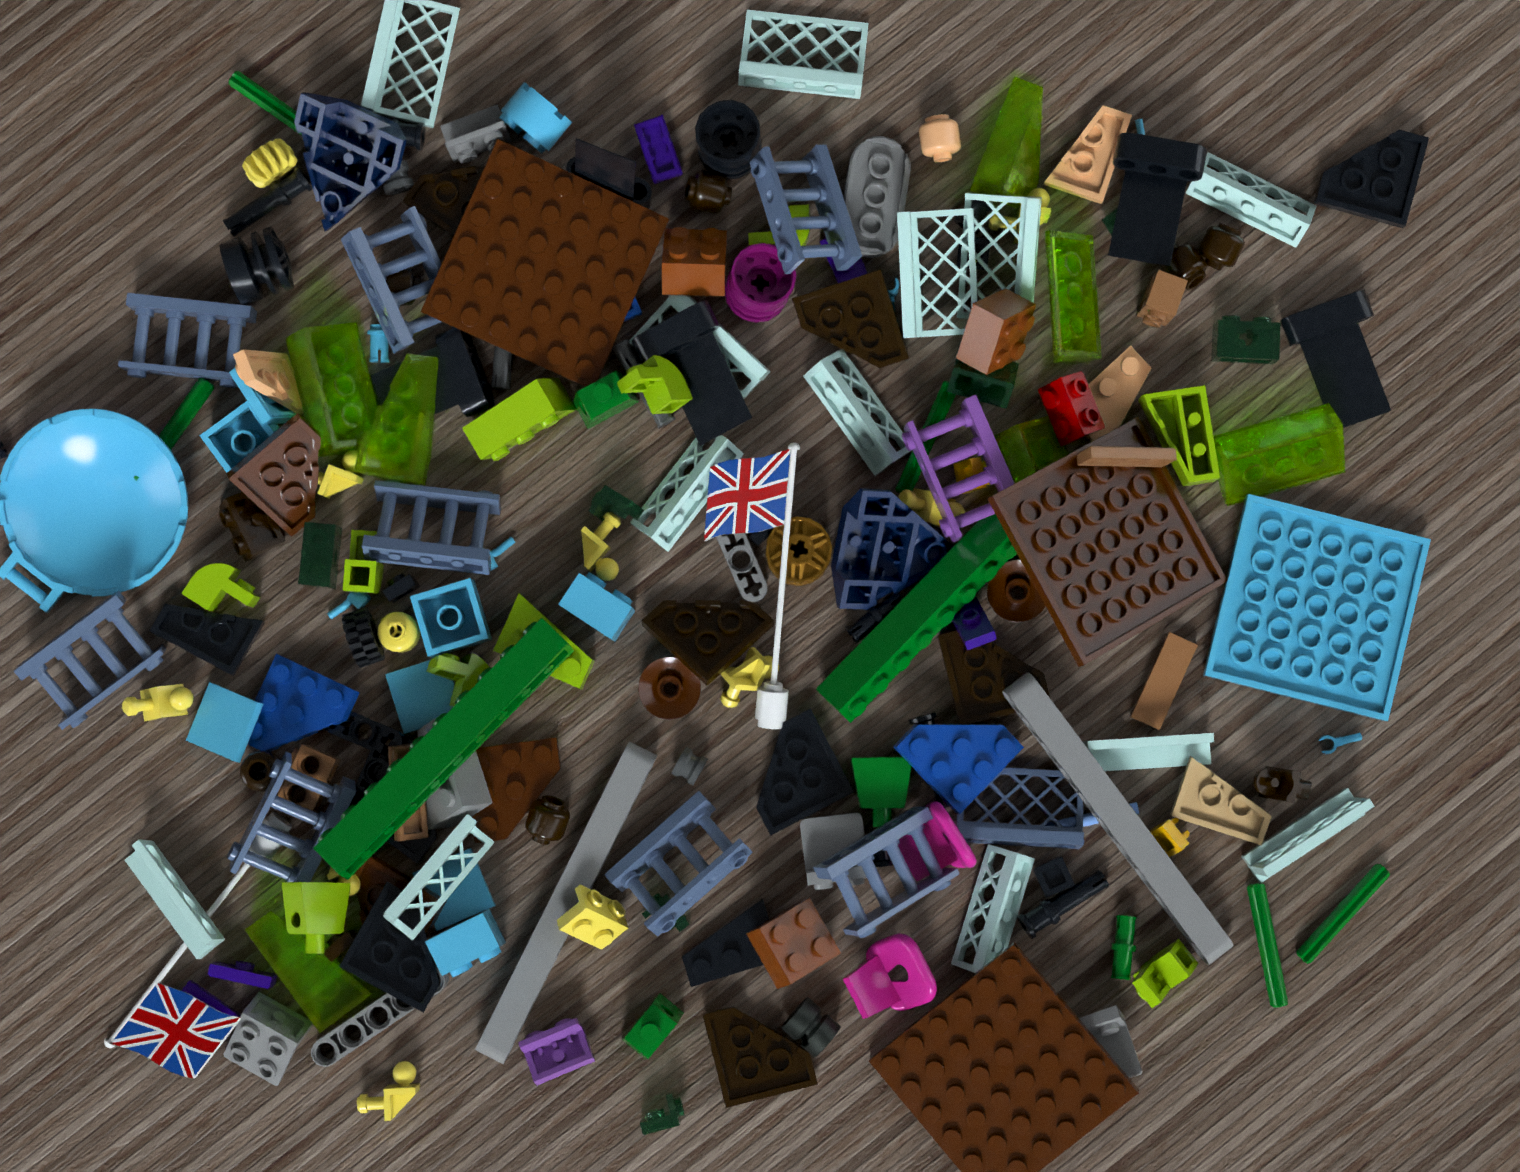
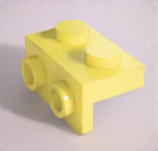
M581 884L575 888L579 902L556 920L559 930L601 950L628 929L624 916L625 909L620 902L611 900L601 895L597 890H591Z

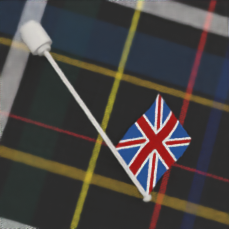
M795 442L788 445V450L765 457L732 459L715 464L710 467L704 541L724 534L761 532L784 525L771 681L764 682V686L757 688L755 718L758 719L757 726L765 729H781L787 716L789 690L783 688L782 683L777 682L796 455L797 450H800L799 444Z
M275 812L265 816L262 822L287 834H290L289 830L292 828V825L285 818ZM256 834L249 851L272 859L282 845ZM244 863L206 912L209 918L250 867L249 864ZM183 942L109 1039L105 1038L104 1044L107 1048H113L117 1045L138 1052L172 1073L196 1078L242 1017H235L220 1012L187 992L160 984L187 949V945Z

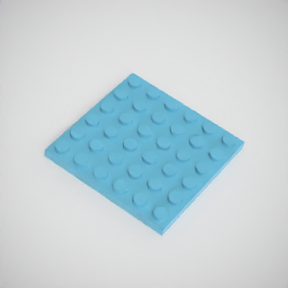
M1247 494L1203 676L1388 721L1431 539Z

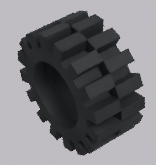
M363 607L341 615L343 630L349 643L348 646L359 668L385 660L384 649L379 641L376 624L369 609Z

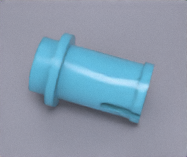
M371 324L370 330L367 331V334L370 335L369 362L378 363V350H380V363H389V342L381 325Z

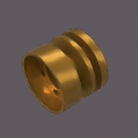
M798 516L791 518L785 582L788 585L803 586L813 583L824 574L830 563L832 545L829 535L821 524L810 518ZM784 525L773 528L767 539L766 546L768 567L777 579L780 578ZM798 542L803 543L804 550L808 551L807 555L801 554L799 558H795L794 551L790 547H796Z

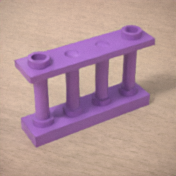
M976 395L964 399L960 405L962 409L959 410V414L918 431L912 420L906 423L904 427L905 433H902L903 442L908 451L913 450L942 517L939 520L941 530L945 537L950 536L953 543L959 541L962 537L960 528L994 515L995 512L990 503H987L954 517L947 501L948 499L987 483L990 485L995 484L998 492L1015 484ZM961 426L970 427L974 436L971 439V443L929 459L922 442ZM975 454L978 456L982 455L987 466L984 467L983 472L944 488L941 487L935 473L936 470Z

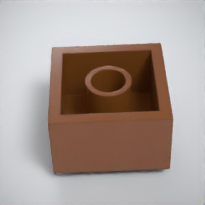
M683 227L665 229L662 255V295L725 296L727 230L715 228L698 230Z
M1006 288L974 302L956 358L986 375L999 368H1003L1015 360H1019L1026 348L1024 341L1027 332L1034 324L1035 317L1033 313L1036 304Z
M810 898L792 905L746 933L777 989L793 984L841 954Z

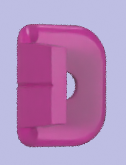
M937 801L928 803L925 807L929 808L933 819L924 823L925 828L923 831L941 869L948 865L957 868L974 867L977 863L976 857L946 809ZM906 834L901 837L898 844L899 849L912 876L918 882L929 876L930 873L912 836Z
M902 933L893 934L873 943L866 952V961L843 978L863 1019L889 1007L897 1011H906L931 1002L937 992L936 980L919 946L911 937ZM896 965H902L908 972V980L891 981L888 973Z

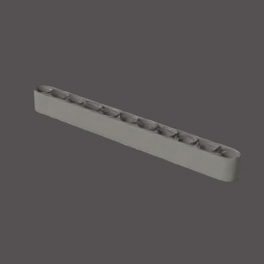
M1026 672L1005 688L1002 693L1198 956L1209 966L1234 945L1229 936L1037 680L1029 672Z
M630 741L628 742L476 1046V1051L501 1064L505 1063L569 935L559 930L556 920L579 902L575 891L577 886L581 884L592 889L657 758L656 754Z

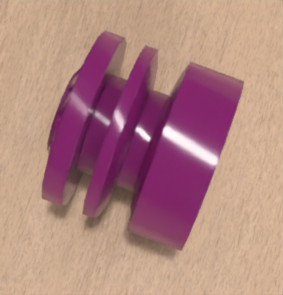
M766 243L750 245L740 251L728 273L725 283L726 303L733 313L743 320L755 323L769 321L778 316L785 307L795 286L796 271L794 270L791 274H784L782 264L777 256L776 246ZM753 285H758L759 290L762 292H757V288Z

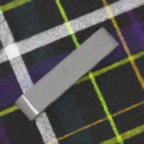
M434 964V967L440 975L441 983L433 996L442 991L449 982V974L447 973L442 976L436 964ZM387 993L317 1040L311 1048V1057L319 1066L328 1067L333 1065L415 1008L403 1004L399 999ZM375 1007H382L387 1011L388 1019L385 1023H379L374 1019L373 1011ZM349 1025H356L360 1028V1040L354 1041L348 1037L347 1028ZM322 1043H329L334 1047L335 1055L333 1058H326L322 1055Z

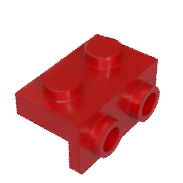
M1082 371L1060 377L1038 389L1061 447L1105 428L1103 419Z

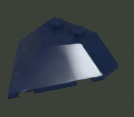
M306 92L300 94L294 123L297 134L301 133L306 149L303 156L316 202L320 201L325 218L321 221L325 232L331 229L400 169L407 139L398 123L353 102Z
M860 488L842 507L831 570L837 607L839 609H870L877 605V600L891 592L896 594L924 578L954 546L890 490Z

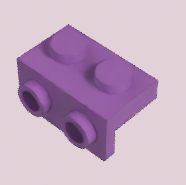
M577 1018L560 1020L555 1024V1027L546 1031H534L528 1034L524 1040L518 1042L520 1049L525 1054L536 1085L595 1062L584 1027Z

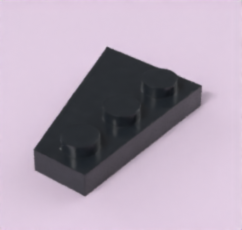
M763 898L682 956L691 987L764 965L746 934L769 920Z

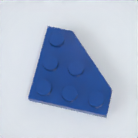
M276 654L255 701L262 703L263 707L247 745L260 751L271 752L279 749L282 745L316 734L319 730L343 723L347 721L360 692L282 655Z
M914 724L893 746L957 814H961L1024 748L1004 725Z

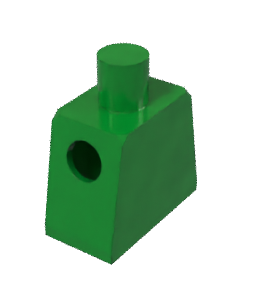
M612 372L576 392L573 403L587 429L639 402L635 393L620 392L617 382L624 377L623 373Z
M903 757L851 758L859 808H873V827H880L892 820L891 808H905L911 765Z
M659 993L624 1035L622 1040L645 1060L649 1059L678 1024L684 1012Z

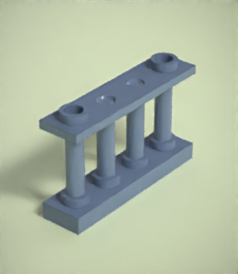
M815 145L799 161H774L770 148L763 147L750 161L751 173L757 184L777 248V256L782 264L784 274H791L805 258L832 257L837 271L848 270L862 257L827 145ZM805 173L810 188L782 189L778 174ZM814 201L819 216L792 218L787 202ZM823 229L828 244L800 246L796 230Z
M415 206L410 207L400 215L403 221L401 224L370 236L364 234L361 227L349 231L341 238L393 353L399 352L413 344L412 337L414 333L442 322L428 315L407 322L399 311L400 305L429 294L442 265L426 231L427 224L422 214L418 213ZM409 234L415 247V252L383 265L377 263L372 252L374 247ZM422 263L429 280L398 293L390 291L386 282L387 276Z
M127 293L126 306L134 310L135 315H138L132 362L121 360L118 362V367L128 371L127 376L146 378L147 374L194 379L204 378L206 380L220 381V386L238 388L229 372L236 365L233 354L240 351L242 328L246 327V322L256 323L257 311L252 306ZM154 313L166 314L168 319L163 365L145 363L150 317H154ZM185 316L197 317L196 321L199 322L194 368L176 366L180 326ZM216 319L227 320V324L230 325L225 371L206 370L212 324H215Z
M375 480L377 501L383 502L377 534L374 536L364 535L362 549L365 560L490 575V549H484L483 543L488 515H500L501 512L499 494H493L486 490L473 492L403 484L396 480ZM396 503L414 505L409 535L405 540L389 537ZM427 507L445 509L440 539L437 543L421 541ZM458 510L476 512L471 544L467 547L452 545Z
M119 590L20 663L14 670V673L21 681L28 676L32 679L36 678L67 715L58 724L62 730L68 725H71L72 728L78 726L88 718L86 714L88 710L144 668L151 671L164 661L161 657L166 650L164 645L162 644L152 651L122 614L124 610L121 606L125 604L126 599ZM105 618L108 622L112 621L142 658L128 670L97 633L99 629L96 625ZM79 638L83 641H88L117 677L103 689L72 653L73 648L71 644ZM54 656L57 660L61 659L92 696L79 707L73 704L46 671L48 667L45 663Z
M285 751L282 759H276L271 767L269 777H272L240 842H234L229 850L227 859L230 860V872L236 874L241 863L244 862L286 880L285 882H310L322 859L313 848L319 843L318 838L324 831L329 828L333 829L342 820L341 815L349 807L356 793L355 781L343 776L339 785L334 784L331 786L290 768L292 765V755ZM284 779L327 797V801L330 803L326 811L316 813L276 796ZM272 807L312 824L313 829H316L312 839L307 838L304 841L262 823L269 808ZM256 834L300 852L299 856L302 858L298 866L290 868L249 851Z
M700 791L695 793L604 874L611 884L621 892L628 888L633 892L651 915L644 922V925L656 936L671 930L678 918L732 870L743 866L748 856L753 853L740 838L732 844L710 818L711 813L716 808ZM697 826H701L723 852L710 865L687 840V835ZM676 846L699 873L686 886L663 860L664 855ZM652 867L675 894L662 907L639 881L640 876Z
M928 807L910 808L813 867L819 879L836 881L855 922L843 929L845 935L864 938L873 934L876 931L875 926L933 890L940 891L951 885L950 880L960 874L957 868L941 869L923 831L925 828L924 823L933 819ZM906 834L912 836L930 873L928 877L918 883L915 882L898 846L900 843L899 839ZM880 850L887 851L905 888V891L892 899L873 862L875 858L873 854ZM855 865L862 867L880 904L878 908L868 914H865L847 876L849 874L848 870Z

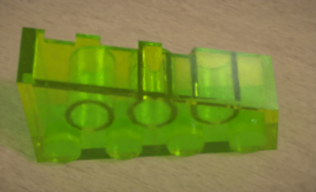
M275 911L268 912L245 929L248 936L319 1033L373 994L371 990L354 976L340 968L337 962H330L323 953L306 954L305 936L302 934H289L286 921Z

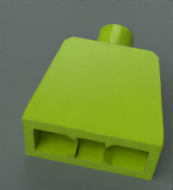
M282 882L287 932L289 934H306V954L325 953V934H342L344 931L350 883Z

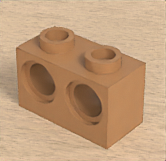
M1158 270L1148 282L1136 316L1143 318L1142 322L1146 325L1160 328L1161 325L1166 326L1176 316L1188 280Z
M302 744L300 749L295 748L291 754L292 769L329 785L341 762V759L306 744ZM311 756L316 757L319 761V769L314 774H310L305 768V762ZM284 779L277 795L317 813L325 796L304 788L306 790V798L303 802L298 803L292 797V791L297 785Z

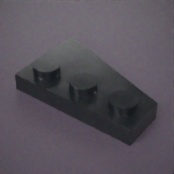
M165 604L150 632L234 677L265 622L264 620L236 617L235 615H223L200 609Z

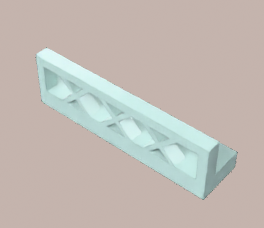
M1207 152L1202 178L1198 181H1191L1185 192L1295 248L1309 228L1317 207ZM1207 164L1218 169L1219 172L1207 167ZM1238 180H1240V181L1246 183L1247 186H1245V185L1239 183ZM1266 194H1268V195L1274 197L1275 200L1272 199V198H1270V197H1268V196H1266ZM1293 207H1295V208H1297V209H1299V210L1305 212L1306 214L1304 215V214H1302V213H1300V212L1294 210Z
M843 349L820 360L803 375L875 476L911 452L907 450L903 442L902 430ZM837 360L845 370V374L838 372L832 362ZM852 387L861 392L863 399L856 397ZM871 412L879 417L881 425L874 422ZM889 437L897 442L901 450L895 451L889 442Z
M723 435L714 438V443L705 451H702L704 444L700 446L697 438H695L630 522L668 552L707 502L710 467L727 460L740 459L744 455ZM694 463V468L690 474L683 476L687 466ZM675 488L673 496L665 500L666 493L670 489ZM656 512V518L649 527L643 525L649 515Z
M1214 733L1083 741V743L1104 771L1187 766L1190 756L1203 765L1211 764L1210 743L1214 742Z
M468 814L383 915L386 920L412 941L494 844L492 839L475 826L477 821ZM469 833L484 843L478 853L464 854L463 840ZM459 846V855H452ZM473 858L465 867L464 859ZM449 860H460L461 873L458 877L443 878L442 865ZM437 871H439V879H432ZM444 883H452L445 891ZM440 884L441 897L438 901L423 903L422 889L426 885ZM418 895L419 903L411 904ZM432 907L424 916V908ZM419 908L420 922L413 930L398 919L406 909Z
M138 839L132 844L135 852L127 857L125 862L195 958L202 959L223 942L225 938L155 842Z
M988 844L953 955L952 965L976 973L1008 947L1035 858ZM996 853L1006 856L1002 869L995 873L992 865ZM992 884L995 893L993 899L986 903L983 896L986 887ZM983 914L985 919L984 929L977 933L974 927L975 920ZM971 945H974L976 951L973 964L963 961L966 950Z

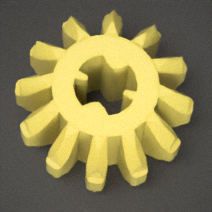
M274 139L261 145L257 150L252 151V154L246 157L242 167L248 179L256 187L265 188L272 185V182L275 180L279 181L282 177L286 176L288 172L294 169L298 160L294 155V151L284 140Z

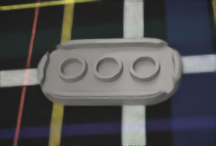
M884 136L868 138L854 149L848 163L843 195L862 257L867 258L882 256L888 253L897 243V212H904L911 171L910 159L901 148L902 146L897 141Z

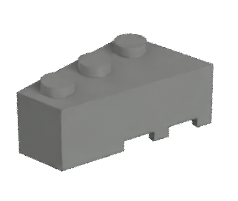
M436 718L417 730L418 737L425 736L433 728L432 724ZM476 751L426 800L428 830L456 827L467 814L472 817L493 803Z

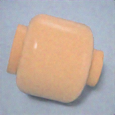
M946 114L925 118V123L919 128L922 154L927 157H933L934 162L952 160V154L958 152L961 148L958 123L950 119L949 115Z

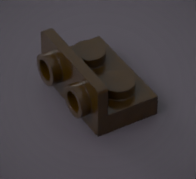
M243 492L225 498L219 506V518L223 526L229 528L233 536V547L239 556H243L245 562L252 560L255 555L284 544L286 541L278 524Z

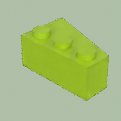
M559 378L535 379L462 429L480 460L493 459V461H498L510 453L509 449L517 444L522 445L535 437L534 434L551 427L561 418L577 409Z
M1205 385L1143 394L1138 399V402L1163 448L1176 449L1177 460L1171 462V465L1182 486L1211 483L1218 480L1220 473Z
M519 593L493 651L501 654L508 646L515 645L523 637V632L528 625L538 622L543 618L574 650L550 676L582 690L595 661Z

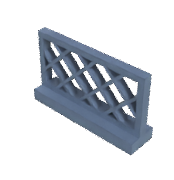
M1005 767L985 787L986 789L989 786L1001 800L988 810L976 797L973 801L985 815L977 822L963 821V811L961 814L956 815V826L967 843L1080 849L1084 845L1083 801L1077 793L1067 799L1056 788V785L1062 779H1066L1060 770ZM1000 775H1009L1017 784L1006 796L993 784ZM1017 776H1027V777H1026L1025 779H1023L1022 781H1020ZM1031 777H1040L1049 786L1037 798L1024 785ZM1048 778L1058 779L1052 783ZM1019 788L1032 800L1021 812L1008 800ZM1050 790L1064 803L1053 814L1039 801ZM1074 798H1076V808L1070 803ZM1003 803L1016 815L1008 824L1000 823L992 815ZM1035 804L1048 817L1040 825H1031L1023 816ZM1066 806L1076 816L1075 827H1063L1055 818ZM988 817L993 823L983 821ZM1018 819H1020L1024 824H1014V823H1015ZM1049 821H1051L1055 826H1045V825H1046Z

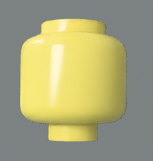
M392 612L381 619L377 635L380 643L386 649L392 652L404 653L417 645L420 639V629L418 622L413 616L404 612Z

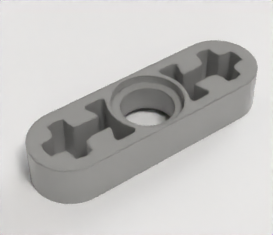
M734 534L736 542L738 543L743 539L745 545L735 546L729 552L725 548V546H731L729 538L727 536L716 537L742 598L755 603L761 601L766 596L767 583L746 534ZM745 551L749 554L750 563L746 568L739 569L733 565L732 557L736 552ZM753 568L756 569L757 574H751V577L755 584L761 583L762 588L758 590V596L754 597L752 593H745L744 589L748 587L746 577L739 580L738 574H746Z

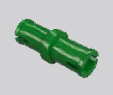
M1116 915L1115 943H1111V949L1114 950L1111 978L1131 980L1132 954L1136 952V946L1133 943L1137 917Z

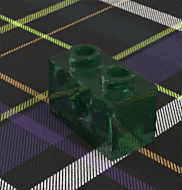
M1222 316V320H1217L1213 324L1211 362L1273 365L1279 360L1281 323L1272 322L1270 317H1254L1253 321H1241L1240 316ZM1244 333H1246L1248 339H1252V342L1248 345H1245V340L1239 339Z
M955 358L946 392L967 398L976 395L981 402L1007 409L1015 385L1019 363L1011 362L1003 368H999L986 375Z
M305 522L299 585L336 590L342 536L341 527L334 524Z

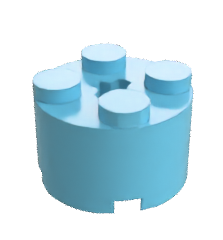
M525 82L501 109L502 114L499 117L518 135L523 130L526 133L523 138L541 154L545 150L549 151L572 123L565 115L560 114L553 104Z

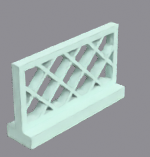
M385 0L361 107L378 115L414 124L422 122L425 123L426 127L434 128L460 8L430 0ZM404 3L416 5L423 16L408 24L402 14ZM424 8L431 9V11L427 13ZM438 12L451 14L450 25L438 31L430 17ZM401 20L404 27L398 30L399 23ZM426 20L434 35L420 42L412 28ZM408 31L416 45L401 53L395 43L396 37ZM448 32L447 40L445 42L442 35ZM438 38L444 48V54L432 61L424 46ZM393 50H395V52L398 55L394 59H392ZM420 50L428 64L413 72L405 57ZM401 60L410 75L395 83L389 74V68ZM442 61L439 72L435 65ZM431 68L438 81L436 85L425 90L417 76ZM388 79L391 86L385 89L386 81ZM413 79L421 94L407 102L398 87ZM395 90L403 105L394 110L381 107L383 96ZM435 91L434 99L432 101L429 97V94ZM425 97L431 107L429 119L416 116L410 106ZM407 109L409 114L403 113L401 111Z
M747 10L738 86L860 99L869 23ZM752 20L765 21L771 29L758 37L751 28ZM787 24L796 25L801 31L791 40L780 30ZM818 27L826 28L831 34L822 43H819L811 34ZM847 31L861 32V40L852 47L841 37ZM773 34H776L784 45L772 53L764 44V41ZM750 36H751V38H752L754 41L749 44ZM806 37L815 48L803 56L794 45ZM837 40L845 52L833 59L824 48ZM757 46L767 55L761 62L747 61L748 53ZM860 48L858 56L855 51ZM789 49L798 60L792 65H783L777 57ZM817 53H820L828 62L822 69L813 68L808 62ZM850 56L858 65L857 73L845 72L838 64Z
M965 193L964 209L972 208V200L985 201L993 210L981 222L974 217L975 231L979 228L991 242L978 254L976 253V260L988 272L977 283L978 296L981 299L985 298L978 287L991 276L1002 290L1005 288L1009 290L1015 285L1014 293L1034 303L1042 197ZM991 201L1003 203L996 208ZM1008 202L1021 203L1020 217L1012 224L999 212ZM994 214L1007 227L995 239L982 226ZM964 215L963 233L968 228L967 215ZM1020 222L1018 234L1013 227ZM1010 230L1018 239V248L1008 256L997 241ZM967 234L966 237L962 240L967 246H968V234ZM992 245L1005 258L993 270L980 257ZM963 246L961 249L960 269L968 261V251ZM1015 254H1017V265L1011 259ZM1006 262L1016 271L1015 280L1007 287L994 274ZM962 275L959 277L958 298L960 300H963L971 291L969 290L966 293V282L969 285L970 283ZM962 306L957 311V318L968 319L970 313L964 311Z
M974 208L897 212L903 338L963 335L965 328L959 329L950 319L962 306L970 313L971 309L965 304L970 297L971 308L973 303L978 301ZM967 215L968 228L958 238L946 225L954 216ZM948 216L943 223L936 218ZM918 218H932L940 225L928 240L918 232ZM942 229L956 240L945 254L940 252L931 243ZM967 234L968 246L962 241ZM919 237L925 242L920 249ZM958 244H961L969 252V260L961 269L947 258ZM927 246L931 247L941 256V259L930 271L920 263V254ZM944 260L958 272L946 286L933 275V272ZM968 266L970 269V278L964 273ZM920 268L926 273V275L924 276V278H923L922 280H921ZM960 275L970 283L971 290L963 300H960L949 290V287ZM929 277L943 288L932 302L921 294V286ZM945 292L959 303L948 317L934 306ZM922 300L928 305L923 312ZM932 308L944 321L936 330L923 331V317ZM947 323L954 328L941 330Z
M668 295L667 300L629 340V343L633 346L632 339L649 330L657 321L658 324L663 322V314L670 306L676 311L681 312L697 302L689 295ZM719 324L720 327L713 332L722 353L725 355L729 369L730 361L738 367L737 369H730V371L743 372L751 380L743 390H740L745 399L771 371Z
M1344 788L1263 841L1262 846L1257 845L1242 855V858L1257 881L1262 883L1364 816L1365 812L1375 806L1370 798L1354 797L1348 788Z

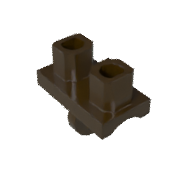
M1269 766L1259 769L1254 776V787L1259 792V797L1295 803L1296 798L1308 800L1312 782L1300 779L1301 772Z

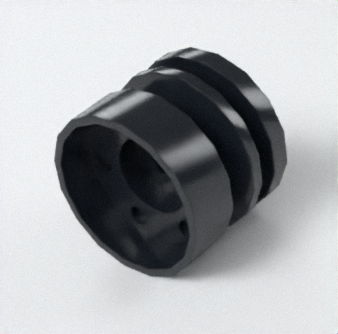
M723 100L708 106L699 115L695 126L699 159L704 168L709 172L725 175L727 180L739 179L751 172L750 161L762 149L760 123L754 111L744 103L734 100ZM731 142H735V147L730 145ZM724 144L730 145L727 149L724 148Z
M271 226L263 228L265 243H263L256 231L251 233L252 248L248 249L241 237L222 242L219 245L226 273L242 305L263 299L262 284L266 283L274 295L279 294L277 279H279L286 291L294 288L292 266L283 242L279 240Z

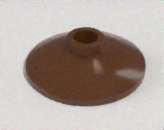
M1021 560L1006 562L998 570L996 576L991 581H988V602L993 611L1007 621H1029L1038 616L1045 608V604ZM1014 586H1019L1022 589L1021 597L1016 598L1011 594V589Z
M664 657L653 661L644 669L639 680L638 692L640 700L647 711L658 718L672 720L681 718L693 710L700 698L701 683L700 679L676 657ZM670 682L674 683L676 686L675 693L671 695L666 694L664 686Z

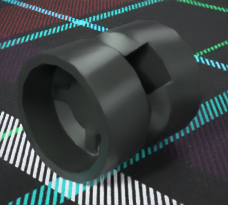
M807 997L791 1013L781 1028L794 1040L800 1038L802 1040L801 1046L815 1058L831 1042L841 1026L829 1015L822 1016L820 1014L821 1008Z

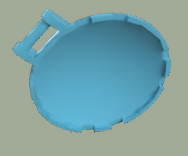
M78 409L57 414L42 421L17 442L10 452L0 475V525H3L5 534L10 542L9 546L13 551L0 568V578L3 580L7 578L37 601L40 604L39 608L46 613L54 607L65 592L92 595V597L109 596L118 590L124 592L140 586L155 576L170 561L182 540L186 528L188 492L177 459L165 442L150 428L118 412L104 409ZM134 476L139 477L137 481L134 479ZM17 565H22L49 586L52 591L49 594L44 592L15 569Z

